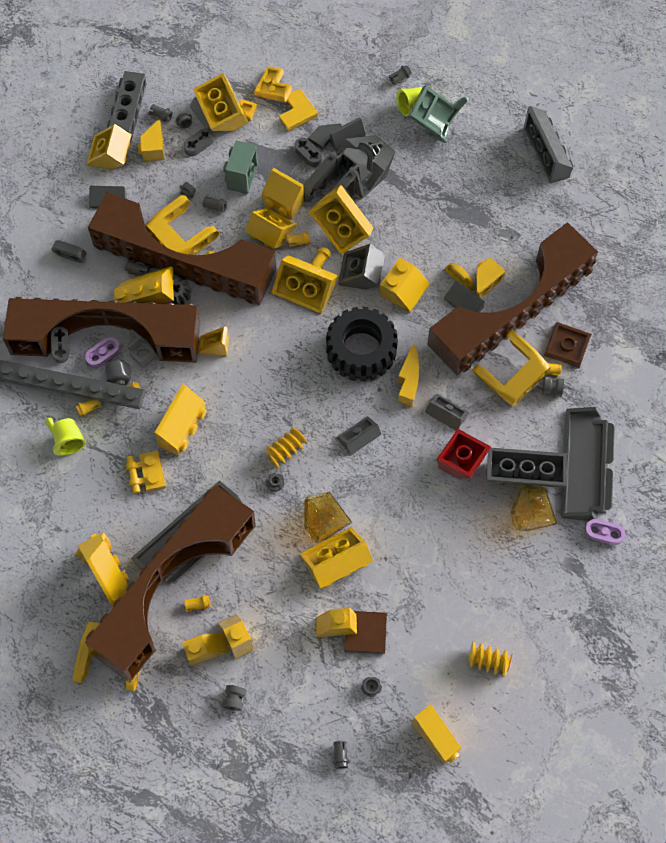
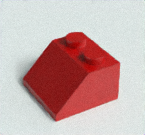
M457 429L437 457L438 467L453 477L470 479L491 449V446Z

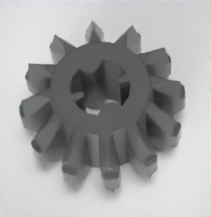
M173 277L174 301L168 303L175 305L187 304L186 300L191 299V287L187 281H182L181 277L178 280H175Z

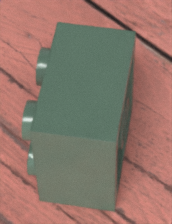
M236 140L234 147H230V158L224 164L225 182H227L228 190L248 194L258 167L257 146Z

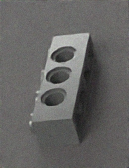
M124 71L123 78L119 80V92H116L115 106H112L111 109L112 118L107 124V128L116 124L131 134L130 141L133 138L147 86L145 74Z

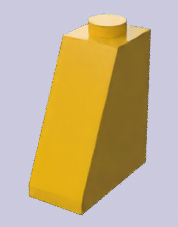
M237 614L218 622L235 659L254 651L247 629Z
M429 704L414 716L412 726L443 764L447 761L450 764L460 756L458 752H460L461 746L433 706Z

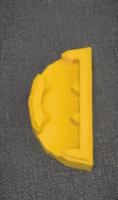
M449 263L445 267L444 271L456 281H459L471 291L475 289L472 278L461 266Z

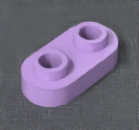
M114 337L103 339L86 352L85 359L87 364L93 368L102 366L120 352V344Z
M592 519L585 526V534L591 540L618 545L625 538V530L618 524ZM591 529H596L598 533H593ZM611 534H616L617 538H612Z

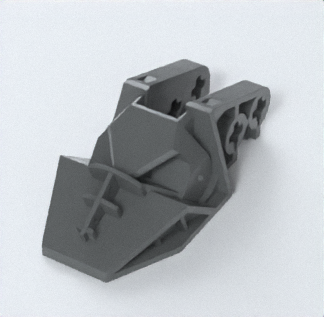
M376 135L345 139L336 154L332 151L303 184L304 201L310 202L318 188L324 190L329 181L338 178L339 168L344 163L345 168L349 171L332 190L342 185L351 198L357 194L363 199L387 177L395 150Z

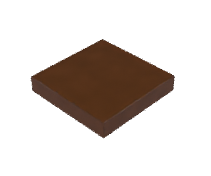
M556 322L544 356L580 368L592 334Z
M354 611L356 613L357 634L345 635L344 652L385 654L387 613Z

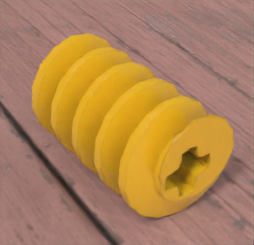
M292 427L290 433L285 432L284 437L278 438V442H272V447L267 446L265 454L269 461L279 469V461L285 464V456L288 459H292L290 452L297 455L296 448L298 447L303 450L302 443H308L302 433Z
M473 641L467 661H470V668H473L478 663V670H481L485 665L486 672L494 668V675H497L499 670H502V677H505L509 670L513 653L508 657V652L504 650L500 655L499 648H496L492 653L491 646L484 650V646L481 643L476 648V643Z

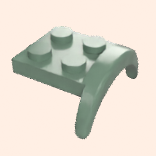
M425 85L422 87L408 117L434 134L439 141L447 143L446 134L449 126L459 110L467 103L468 98L462 97L453 105Z

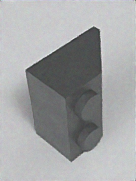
M371 244L344 252L338 284L340 286L365 290L379 286L385 253Z

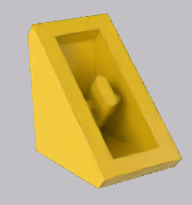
M224 326L200 335L198 353L227 356L229 344L227 327Z

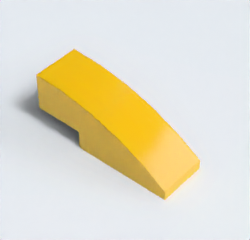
M413 344L398 376V384L403 385L399 393L398 402L409 407L413 406L419 380V359L416 345Z

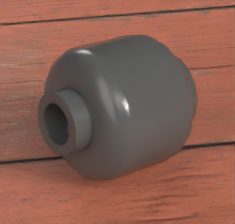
M111 360L105 367L107 382L126 385L131 381L130 366L124 360Z

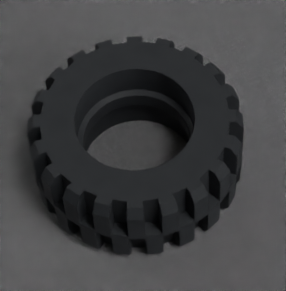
M364 306L363 309L353 307L352 311L346 309L342 311V316L337 315L334 318V322H331L328 327V332L326 333L328 361L332 363V368L335 371L340 370L341 376H349V380L355 381L358 378L361 382L366 381V378L371 380L377 379V375H384L386 369H390L393 361H395L398 345L397 330L394 329L393 322L391 320L388 321V316L384 313L379 314L377 309L372 311L369 310V307ZM364 333L373 336L378 341L379 347L370 354L358 355L349 351L345 347L344 342L354 334Z

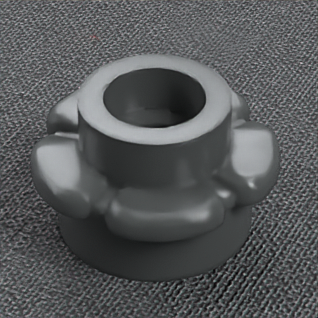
M186 112L180 113L176 118L177 125L182 129L190 127L192 115Z
M185 182L179 186L181 195H186L187 198L194 197L196 189L191 184Z
M272 473L266 479V485L272 491H280L285 486V478L281 474Z
M367 677L363 680L361 689L368 697H375L376 694L381 692L382 686L378 678Z

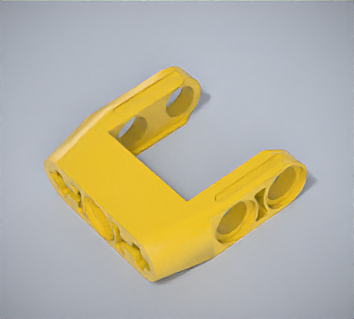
M181 195L158 211L145 227L156 241L168 249L183 254L195 255L216 240L219 236V231L214 226L206 227L185 242L169 225L170 222L186 212L191 201L186 195Z
M511 329L506 336L511 344L529 361L505 385L501 384L489 371L478 364L472 371L493 392L513 407L549 372L551 367L532 346Z
M87 623L80 641L73 673V682L83 683L87 677L92 655L85 641L89 632L93 629L95 630L100 623ZM140 671L130 683L126 681V690H136Z

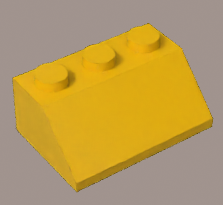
M224 73L193 88L212 131H234L248 124L245 114Z
M342 185L325 195L308 211L340 254H343L369 237L373 230L372 225Z
M288 255L281 260L271 294L321 314L333 293L338 275Z
M167 267L124 280L114 289V301L122 303L129 301L137 303L154 302L156 304L174 301L173 267Z
M183 384L154 432L158 446L177 456H180L181 452L187 449L190 436L196 433L199 420L203 419L207 412L204 400Z
M352 527L300 553L304 564L320 589L330 586L336 580L347 577L350 573L364 568L373 562L366 541Z
M97 534L79 544L78 547L113 608L115 601L119 597L122 598L127 592V582L130 579L125 570L120 571L118 566L121 563L116 554L111 555L109 550L112 549V546L108 539H103L100 534Z

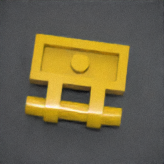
M158 450L139 454L140 462H135L134 456L126 457L127 464L125 466L126 471L129 472V486L132 488L133 494H139L141 486H145L147 492L166 488ZM138 470H142L143 478H138Z

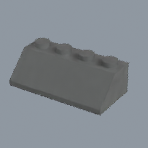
M529 106L524 129L549 182L554 183L570 178L573 163L568 159L566 149L559 141V134L554 130L551 118H548L545 111Z
M491 448L487 456L486 480L487 482L567 488V453Z

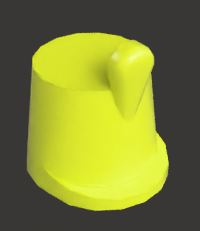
M422 87L401 88L397 90V106L404 116L408 117Z
M52 418L45 420V424L52 432L54 439V454L61 456L71 455L80 451L85 446L86 442L73 419H62L56 423H53Z

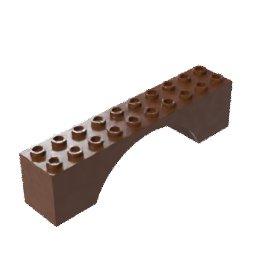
M106 192L88 226L93 246L98 250L109 251L115 256L126 257L130 261L134 260V262L143 263L150 268L154 267L161 270L173 267V275L181 277L182 280L193 281L199 286L210 287L216 292L222 290L233 298L244 299L249 304H261L277 269L274 250L242 239L225 250L207 255H189L168 249L156 241L144 226L139 203Z
M567 222L540 243L536 258L539 270V284L527 299L512 308L489 313L474 312L458 306L429 328L427 345L456 375L461 372L465 373L470 369L472 363L482 360L485 353L496 349L499 342L503 339L507 340L506 334L511 329L515 331L524 327L527 320L530 318L534 319L544 307L548 308L554 299L562 297L569 287H575L583 276H589L593 271V265L597 261L598 251Z
M23 297L8 299L3 341L10 355L48 357L52 351L51 332L55 327L61 326L66 328L69 336L85 328L108 325L127 330L133 329L151 345L159 361L197 363L200 318L197 305L189 303L175 305L173 303L156 304L154 302L137 303L129 301L122 303L118 301L100 302L98 300L81 301L79 299L62 300L59 298L46 300L42 298L25 299ZM58 332V335L54 336H57L58 342H61L62 336L65 335H62V332Z
M217 485L212 490L209 489L205 493L202 502L193 507L188 519H184L180 523L178 531L168 537L163 549L158 550L154 554L153 561L149 566L146 565L141 570L139 578L129 584L122 598L119 597L115 601L110 613H106L101 618L100 625L95 630L93 629L89 632L85 643L91 655L130 683L156 651L149 634L148 614L151 600L160 583L171 571L191 559L205 555L232 556L256 527L254 511Z

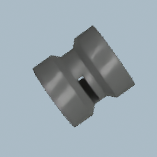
M545 376L542 395L548 396L552 393L555 397H562L564 379L558 378L553 381L551 377Z
M226 685L225 693L227 696L223 699L222 707L229 710L242 711V698L246 695V689L239 686Z

